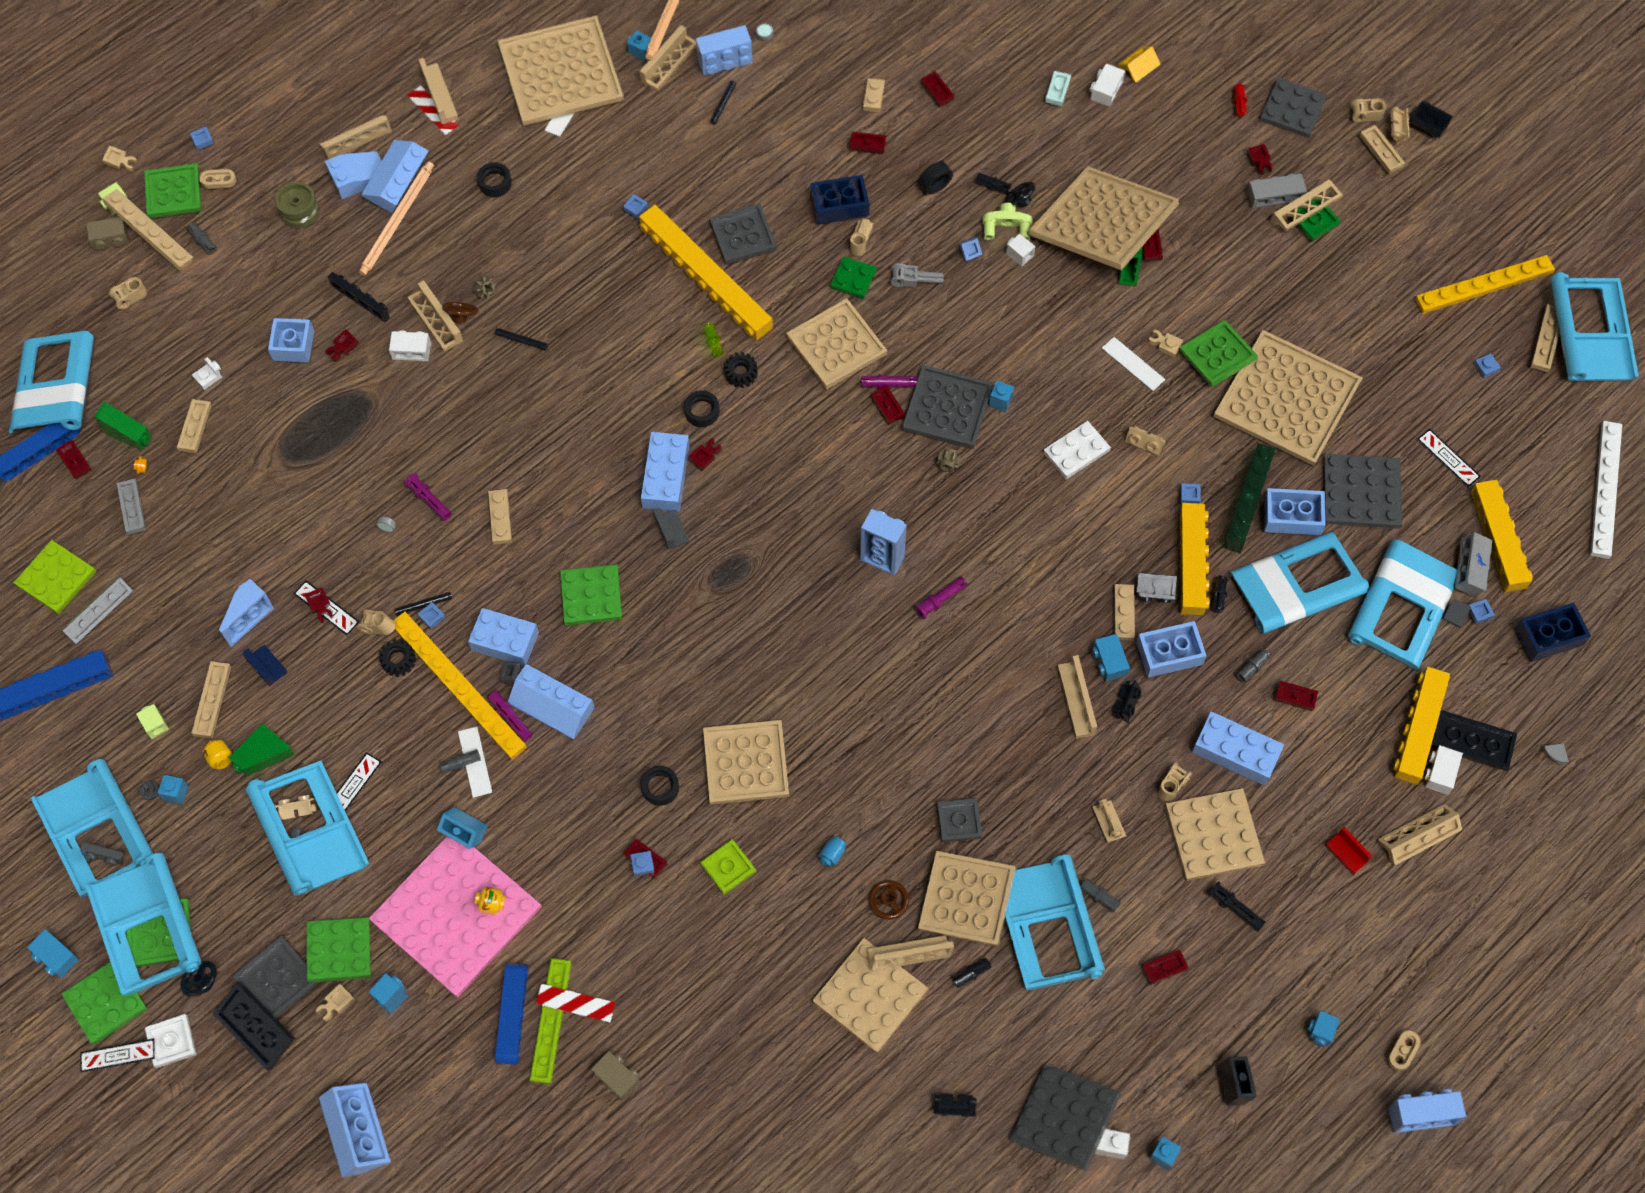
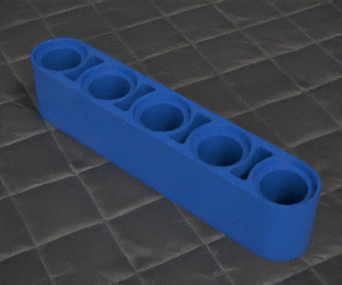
M72 421L67 422L68 424L74 425ZM61 423L49 424L0 456L1 480H11L54 452L58 447L79 435L80 428L70 430Z
M506 963L495 1055L496 1064L517 1065L519 1061L528 978L527 964Z

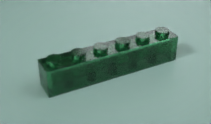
M1257 443L1223 545L1224 549L1241 554L1276 448Z

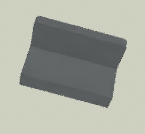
M661 508L653 510L656 523L668 550L689 542L676 510L664 514Z

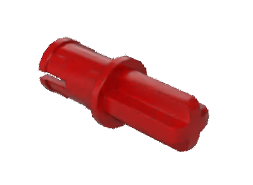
M1239 83L1233 87L1235 95L1233 102L1236 106V114L1238 117H1242L1247 113V97L1245 96L1244 84Z

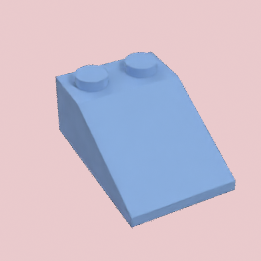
M377 151L341 154L326 160L325 164L341 199H345L364 191L382 160Z
M251 579L242 583L238 590L235 591L219 629L230 647L237 643L274 609L266 593Z

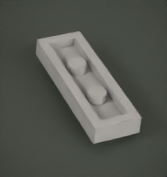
M136 479L117 483L127 535L146 531Z

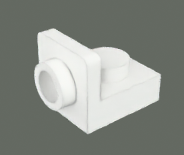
M208 357L204 359L206 365L192 374L193 378L204 390L222 378L219 372L221 370L220 366L216 361L211 362Z

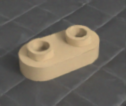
M230 169L207 170L200 175V182L206 189L230 188L235 185L237 180L234 172Z
M1405 1031L1396 1041L1388 1057V1063L1394 1070H1405L1420 1046V1038L1415 1032ZM1405 1040H1409L1411 1046H1407ZM1396 1057L1402 1060L1401 1064H1398L1395 1061Z

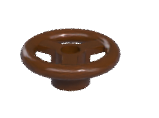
M448 302L442 305L443 311L452 314V321L466 322L467 316H473L478 313V308L468 303Z
M886 880L872 888L869 894V905L873 913L878 917L892 920L905 913L909 905V895L900 883ZM890 886V888L882 892L881 898L875 899L876 893L881 888ZM896 889H898L903 896V904L901 908L896 904ZM892 897L893 900L887 901L885 898ZM885 904L890 906L895 913H883L877 908V905Z

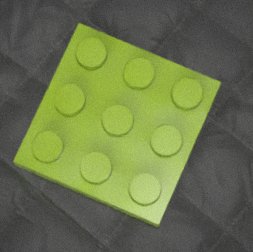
M51 540L13 583L59 615L97 571Z

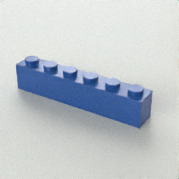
M102 650L92 651L84 657L74 658L66 664L54 666L48 671L36 673L30 678L18 680L10 686L0 688V721L114 677L106 655Z

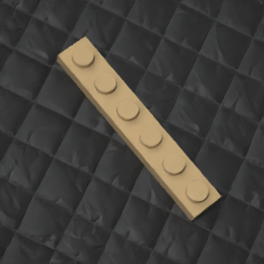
M116 189L103 198L104 204L179 271L193 262V257L119 190Z

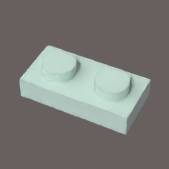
M1054 71L1046 96V103L1058 106L1063 105L1071 80L1070 74Z

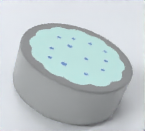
M766 23L760 24L756 29L757 38L762 41L770 40L773 37V27Z
M382 516L378 518L376 526L383 531L394 532L396 522L391 518Z

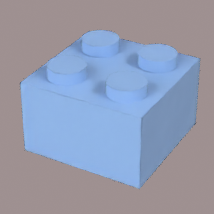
M273 319L268 347L273 361L309 363L314 337L311 321L304 319Z

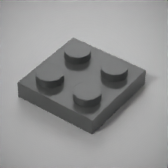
M977 798L937 803L942 843L982 839Z

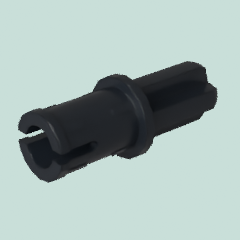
M979 173L976 179L977 183L990 187L991 190L995 189L1006 194L1010 192L1009 189L1012 186L1011 183Z
M1222 575L1215 577V588L1212 591V610L1215 613H1222L1224 611L1225 598L1227 597L1226 585L1228 579L1224 576L1222 580Z
M984 958L972 966H966L965 970L951 978L956 987L960 988L967 982L976 980L977 976L989 970L992 966L989 960Z

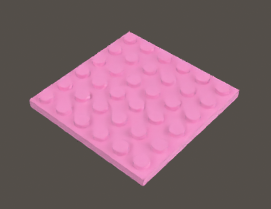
M447 836L370 916L369 920L458 998L542 906L475 847L469 849ZM485 886L501 889L502 895H505L503 910L499 911L496 915L481 913L477 909L478 904H474L476 892H481Z

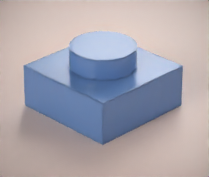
M207 127L190 133L198 150L214 144Z
M633 194L624 204L623 210L638 219L648 207V202Z
M977 237L959 243L965 261L982 255Z
M1492 354L1481 357L1474 362L1475 367L1483 378L1499 372L1501 369Z
M1182 483L1181 504H1200L1201 484Z
M1487 599L1469 604L1471 607L1469 612L1475 624L1494 618L1495 614Z
M433 602L418 613V617L430 629H433L446 618L445 614Z
M651 851L631 854L634 876L654 873Z

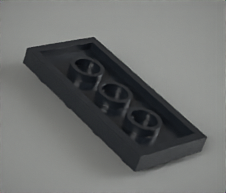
M1441 710L1431 748L1437 749L1440 745L1463 753L1462 758L1508 771L1517 733Z
M241 982L234 985L213 1013L267 1071L273 1069L296 1039Z

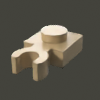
M112 146L108 147L102 159L103 164L119 170L121 166H125L126 170L133 171V166L128 164L131 162L137 164L135 157H126L127 153Z
M1154 330L1152 335L1157 337V339L1150 337L1148 343L1159 345V351L1175 358L1183 344V340L1169 333L1164 337L1160 331Z
M339 984L325 997L328 1003L320 1005L316 1012L320 1014L326 1010L327 1015L323 1019L327 1022L332 1018L335 1010L340 1014L355 999Z

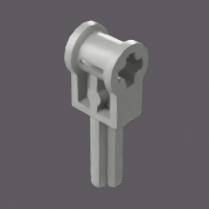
M896 263L891 266V271L893 272L891 284L895 287H916L917 282L943 283V273L918 271V266Z

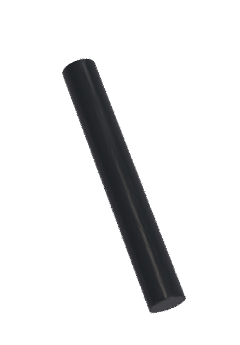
M731 80L710 120L711 124L716 125L736 86L735 81Z
M500 328L495 330V335L545 351L548 348L547 343Z
M450 592L395 608L396 616H399L404 612L408 613L425 608L431 602L438 604L451 600L452 596Z

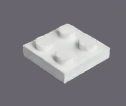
M186 1014L145 1027L147 1039L155 1038V1059H152L155 1068L197 1055L189 1019Z

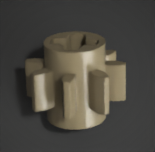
M480 276V280L474 281L475 288L473 290L478 292V297L482 298L484 296L489 299L492 293H496L494 290L497 284L491 282V277L485 278Z
M948 448L944 452H939L937 464H940V468L943 471L951 472L954 468L958 469L961 457L957 456V451Z

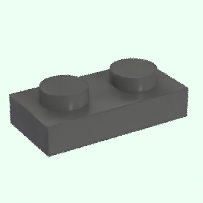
M84 842L80 849L82 855H85L84 858L92 861L101 859L104 860V863L116 866V864L122 865L125 859L123 852Z

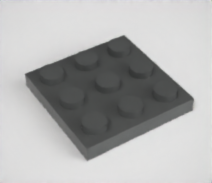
M1278 78L1260 121L1310 138L1326 101L1327 94Z
M760 203L710 217V224L726 265L777 250L775 240Z
M282 936L232 976L237 983L241 982L276 1019L320 983L307 981V965Z

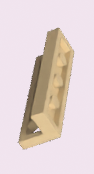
M680 25L657 51L653 59L649 60L640 70L642 83L658 91L696 48V41L687 36L685 27ZM685 41L691 44L689 48H681ZM681 54L679 59L671 60L672 55ZM670 65L669 71L661 72L663 66ZM654 77H660L661 79L657 84L650 81Z
M424 58L419 59L422 74L442 125L458 120L457 112L438 63L426 66Z
M382 115L320 143V146L329 160L390 133L392 130L387 116Z
M1329 179L1274 212L1270 222L1274 227L1280 224L1287 231L1337 201L1343 195ZM1330 191H1332L1335 194V196L1332 198L1326 197V195H1328ZM1318 199L1321 200V204L1319 206L1311 205V201ZM1300 207L1307 208V213L1299 214L1297 209ZM1290 216L1293 217V222L1289 224L1285 222Z
M423 280L418 283L419 291L407 297L408 301L445 352L463 342L461 332L450 316L443 311L442 305ZM423 296L425 299L423 305L414 302V300ZM425 310L433 311V318L425 317ZM434 323L443 324L442 331L434 330ZM443 336H450L453 338V340L447 344H444L442 341Z
M1076 655L1072 657L1071 662L1059 664L1057 669L1075 738L1078 739L1095 735L1097 724L1079 656Z
M1443 804L1378 839V843L1388 851L1390 862L1397 865L1461 831L1462 826L1459 814L1446 804ZM1444 812L1447 813V814L1444 815V816H1438V815H1440V814H1442V813H1444ZM1425 822H1431L1427 825H1421ZM1408 831H1414L1410 834H1404ZM1391 840H1397V841L1393 842L1392 844H1389V843H1388V842L1391 841Z
M939 936L871 948L866 953L871 971L949 958L954 949L953 941L948 942L946 936Z

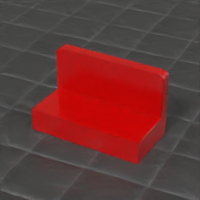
M1345 827L1325 845L1352 875H1355L1368 864L1372 858V855Z

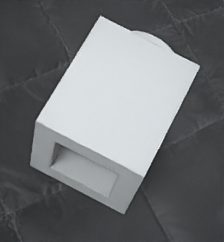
M1021 234L1008 241L1006 254L1021 267L1034 257L1035 246Z

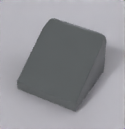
M1453 599L1443 620L1461 628L1471 607Z
M505 662L499 680L506 685L514 683L521 663Z

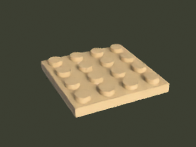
M847 298L786 333V337L826 390L887 355L888 351Z
M782 720L703 728L710 805L789 797Z
M1243 788L1166 803L1165 808L1186 881L1264 866V857Z
M936 851L918 929L924 932L999 946L1016 867Z
M863 938L813 999V1003L878 1054L929 988L901 966L871 971L866 952L868 949L876 947Z

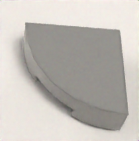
M1564 744L1543 747L1547 757H1550L1558 764H1568L1569 761Z

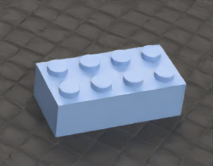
M651 432L641 494L642 508L655 510L661 508V510L665 511L676 510L680 512L690 446L688 435Z
M871 509L861 527L860 560L895 576L905 558L907 524H904L898 518L893 519L887 516L883 511Z
M1211 711L1192 753L1266 786L1284 744Z

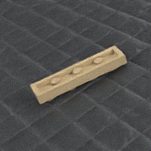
M1547 304L1530 366V368L1549 372L1551 369L1560 333L1556 310L1553 305Z
M210 662L192 730L193 736L213 739L231 670V665L228 663Z

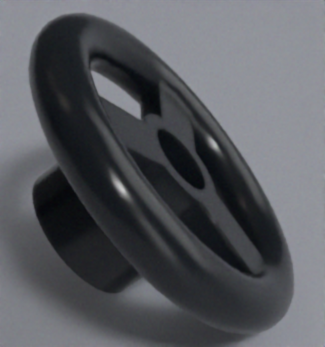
M1025 182L1018 185L1008 193L1004 203H1011L1012 206L1019 205L1020 208L1027 206L1032 201L1030 196L1035 190V184L1033 182Z
M202 961L197 974L189 982L188 980L194 972H186L180 985L182 993L188 997H194L208 992L212 988L217 976L216 965L210 961ZM206 967L211 970L210 977L204 973ZM193 986L196 988V990H189Z

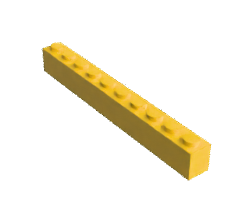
M656 204L639 216L640 229L644 233H648L652 241L656 245L659 244L667 256L670 255L676 265L685 270L689 278H693L702 290H706L710 298L714 302L717 301L725 313H729L734 322L744 328L748 336H752L757 341L773 329V319Z

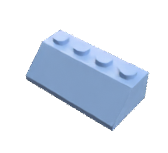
M394 140L361 196L393 214L424 162L428 150L412 141Z
M527 664L516 678L508 700L514 708L573 740L594 710L592 699Z
M367 1083L332 1087L319 1097L342 1177L359 1175L391 1162Z

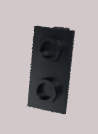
M1136 680L1133 683L1126 681L1122 685L1119 698L1124 699V701L1117 700L1113 709V716L1117 719L1124 717L1127 723H1129L1130 718L1135 713L1137 699L1141 697V688Z
M939 1093V1095H934V1114L976 1117L977 1097L958 1094L957 1101H953L954 1094Z

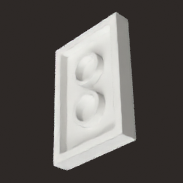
M1086 421L1045 448L1043 453L1067 480L1109 452L1111 447L1089 421Z

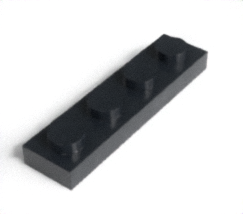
M334 272L328 275L329 282L333 288L386 323L390 318L385 304L375 301L369 293H363L357 285L350 284L342 275H337Z

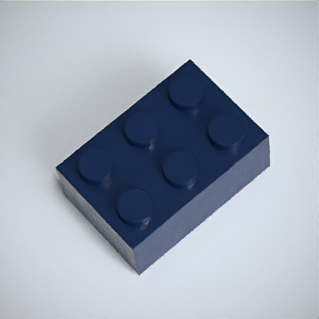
M863 174L810 183V195L817 224L869 216V200Z
M1574 602L1523 618L1515 627L1531 662L1583 646L1591 637Z

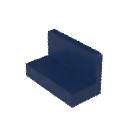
M265 645L254 653L249 648L242 652L248 663L269 687L287 674L285 667Z

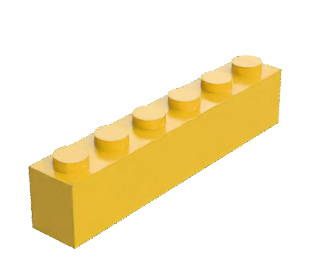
M1497 480L1475 483L1471 490V495L1485 536L1492 540L1491 554L1504 592L1527 589L1533 577L1531 571L1527 568L1526 555L1522 553L1520 538L1516 536L1515 524L1509 515V506L1504 501L1503 489L1499 486Z
M1182 503L1180 508V614L1204 615L1205 610L1209 609L1210 602L1209 597H1206V591H1209V580H1206V574L1209 573V562H1206V556L1208 557L1209 545H1206L1209 529L1205 528V522H1208V511H1205V504Z
M1427 667L1424 673L1420 672L1417 681L1420 684L1419 690H1415L1412 699L1415 701L1414 707H1410L1408 718L1411 719L1409 724L1406 723L1403 735L1406 737L1404 741H1401L1398 749L1401 755L1399 759H1396L1393 770H1396L1394 778L1416 785L1421 781L1450 678L1449 673Z

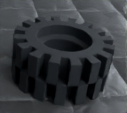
M738 352L735 353V357L730 355V360L727 358L726 364H724L725 376L729 384L732 385L734 383V387L737 388L738 385L744 388V384L747 387L750 386V382L753 384L758 374L755 358L753 356L750 358L748 353L745 356L744 352H741V355H738ZM737 366H745L748 368V371L745 374H736L734 369Z
M392 639L393 643L386 642L387 646L383 645L381 647L383 651H379L380 664L384 671L391 676L395 674L396 677H399L400 673L402 676H405L406 671L410 673V668H414L416 655L412 646L407 641L403 642L402 639H399L397 642L396 639ZM402 652L405 658L401 663L394 664L390 661L394 653Z

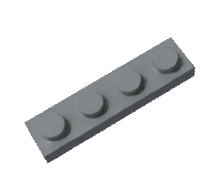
M118 576L66 624L61 631L73 643L77 644L133 590Z

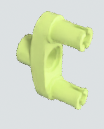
M1003 203L1000 205V211L989 212L983 215L985 240L994 239L995 226L1020 227V234L1030 241L1029 229L1032 226V217L1025 213L1016 212V206H1012L1011 203Z

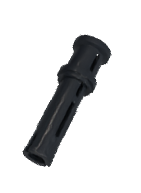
M1220 881L1209 892L1208 896H1213L1222 903L1221 906L1223 908L1228 907L1257 931L1266 923V921L1236 899L1234 892L1230 893L1225 889Z

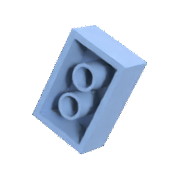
M746 25L696 38L697 58L703 76L753 63L752 41Z
M1267 488L1264 496V532L1307 535L1322 534L1325 528V491Z
M482 608L468 643L471 651L508 662H520L521 666H525L539 631L536 623Z
M1195 621L1141 633L1138 635L1136 642L1147 678L1203 665L1207 656Z
M1453 1089L1440 1091V1094L1432 1095V1092H1424L1419 1094L1420 1097H1411L1410 1094L1402 1095L1388 1108L1394 1133L1455 1126L1466 1118L1461 1092H1453Z

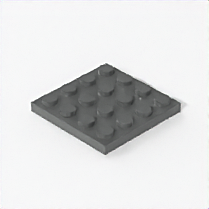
M923 365L902 430L974 449L994 383Z
M1325 453V524L1401 529L1400 458Z
M1045 1064L1010 1140L1012 1143L1087 1172L1121 1093Z

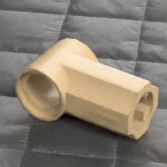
M868 219L858 220L854 234L850 238V252L854 256H862L866 252V245L873 229V223Z

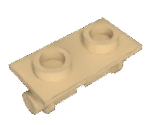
M1393 107L1390 111L1391 121L1394 122L1391 124V137L1396 141V145L1410 137L1408 108L1401 111L1398 107Z
M1131 426L1125 442L1159 456L1166 440L1152 433L1149 435L1147 431L1137 428V426Z
M310 795L299 796L298 801L290 802V798L279 800L278 805H275V808H278L277 813L281 821L294 818V810L298 809L299 816L313 814L317 811L316 804H312V800H315V798H310Z
M1103 799L1099 801L1098 805L1092 806L1107 843L1126 837L1111 800Z

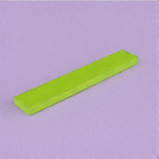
M551 958L546 985L567 990L572 962ZM547 1006L542 1007L530 1082L552 1083L563 1010Z

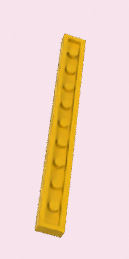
M406 612L393 620L396 624L394 630L404 641H407L412 646L413 651L511 760L527 748L526 744Z

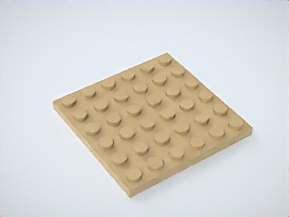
M597 16L498 40L523 126L624 100Z
M1087 166L1029 229V234L1035 238L1122 270L1179 205V199Z
M1262 330L1252 348L1258 355V359L1239 370L1213 417L1315 466L1363 377Z

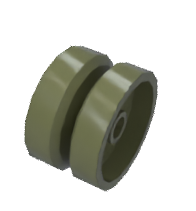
M291 182L282 186L276 194V206L286 225L292 228H304L313 224L318 218L320 212L319 205L309 185L302 182Z

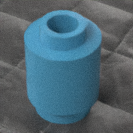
M833 836L819 853V861L826 867L835 866L845 852L846 843L842 839Z

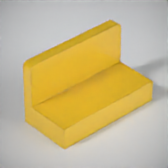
M1142 46L1120 62L1118 67L1129 71L1133 82H1137L1158 67L1160 62L1152 46Z

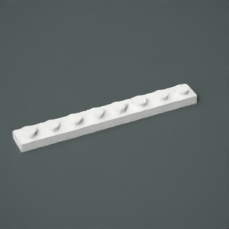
M1603 421L1601 424L1590 556L1610 559L1612 556L1622 424Z

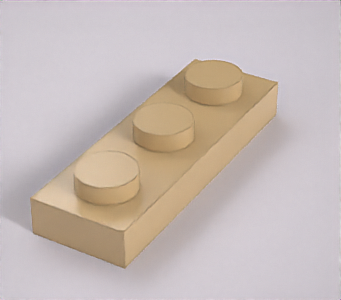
M1376 125L1360 132V138L1388 174L1404 167L1405 162Z
M192 399L177 445L178 451L197 454L212 405L210 402Z
M508 490L488 491L493 545L512 543Z
M1115 584L1114 586L1115 634L1118 635L1119 640L1134 641L1135 639L1134 585Z

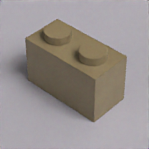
M120 217L87 223L88 241L93 250H103L109 247L129 244L127 224Z
M608 1051L591 1070L623 1102L640 1084L638 1080L639 1074L632 1067L627 1069L623 1065L625 1061L617 1053L613 1055Z

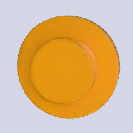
M139 456V459H135L134 470H137L138 475L141 473L145 474L147 459Z

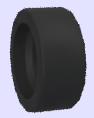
M944 161L933 163L922 172L918 183L927 194H935L949 184L953 177V172Z
M492 162L482 166L478 171V186L486 196L500 197L510 190L512 185L511 175L505 165ZM491 174H501L505 177L504 181L497 186H489L484 183L485 178Z
M705 390L691 393L684 403L687 421L696 427H707L716 422L719 417V402L716 396ZM699 401H706L712 405L713 411L707 416L699 417L691 412V407Z
M654 766L648 769L641 780V790L645 799L657 806L671 803L679 792V782L675 772L665 766ZM661 775L668 777L672 783L668 794L655 796L650 793L648 785L652 778Z

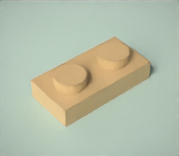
M868 78L863 111H881L885 80Z

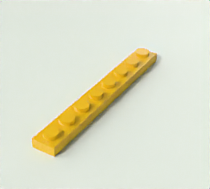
M1548 255L1417 295L1415 301L1422 314L1552 274L1555 268Z

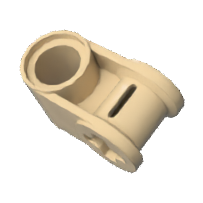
M1380 98L1356 99L1352 101L1353 121L1360 123L1382 120L1386 109V102Z
M131 277L120 285L113 287L109 291V295L115 300L116 307L122 310L146 297L147 289L138 277Z
M367 609L363 610V618L361 623L357 625V629L363 633L381 635L391 634L396 626L395 622L384 612Z
M1175 762L1161 783L1158 790L1159 797L1164 801H1172L1188 782L1192 772L1185 771ZM1164 787L1171 788L1173 792H1167Z

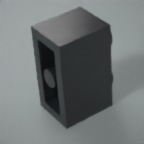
M1247 1056L1228 1057L1217 1065L1226 1106L1246 1105L1257 1097Z

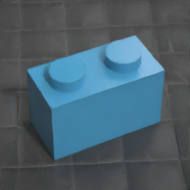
M1114 634L1096 639L1092 647V654L1095 659H1098V670L1100 675L1104 676L1105 681L1128 676L1130 667L1118 635Z
M454 807L443 813L437 831L471 849L482 842L488 825Z
M46 929L27 947L32 952L30 956L38 964L41 961L45 963L44 969L52 976L57 974L62 978L79 961L71 951Z
M386 973L369 991V994L376 1003L390 1015L408 997L404 991L406 987L395 975L390 977Z

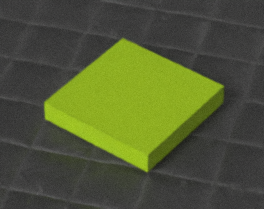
M733 839L700 862L723 895L757 872Z

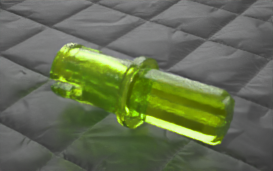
M708 323L703 327L707 336V344L710 345L713 356L720 357L723 354L720 343L721 338L717 335L715 325Z

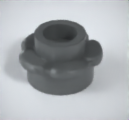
M146 781L139 789V794L146 800H152L158 796L159 786L156 782Z

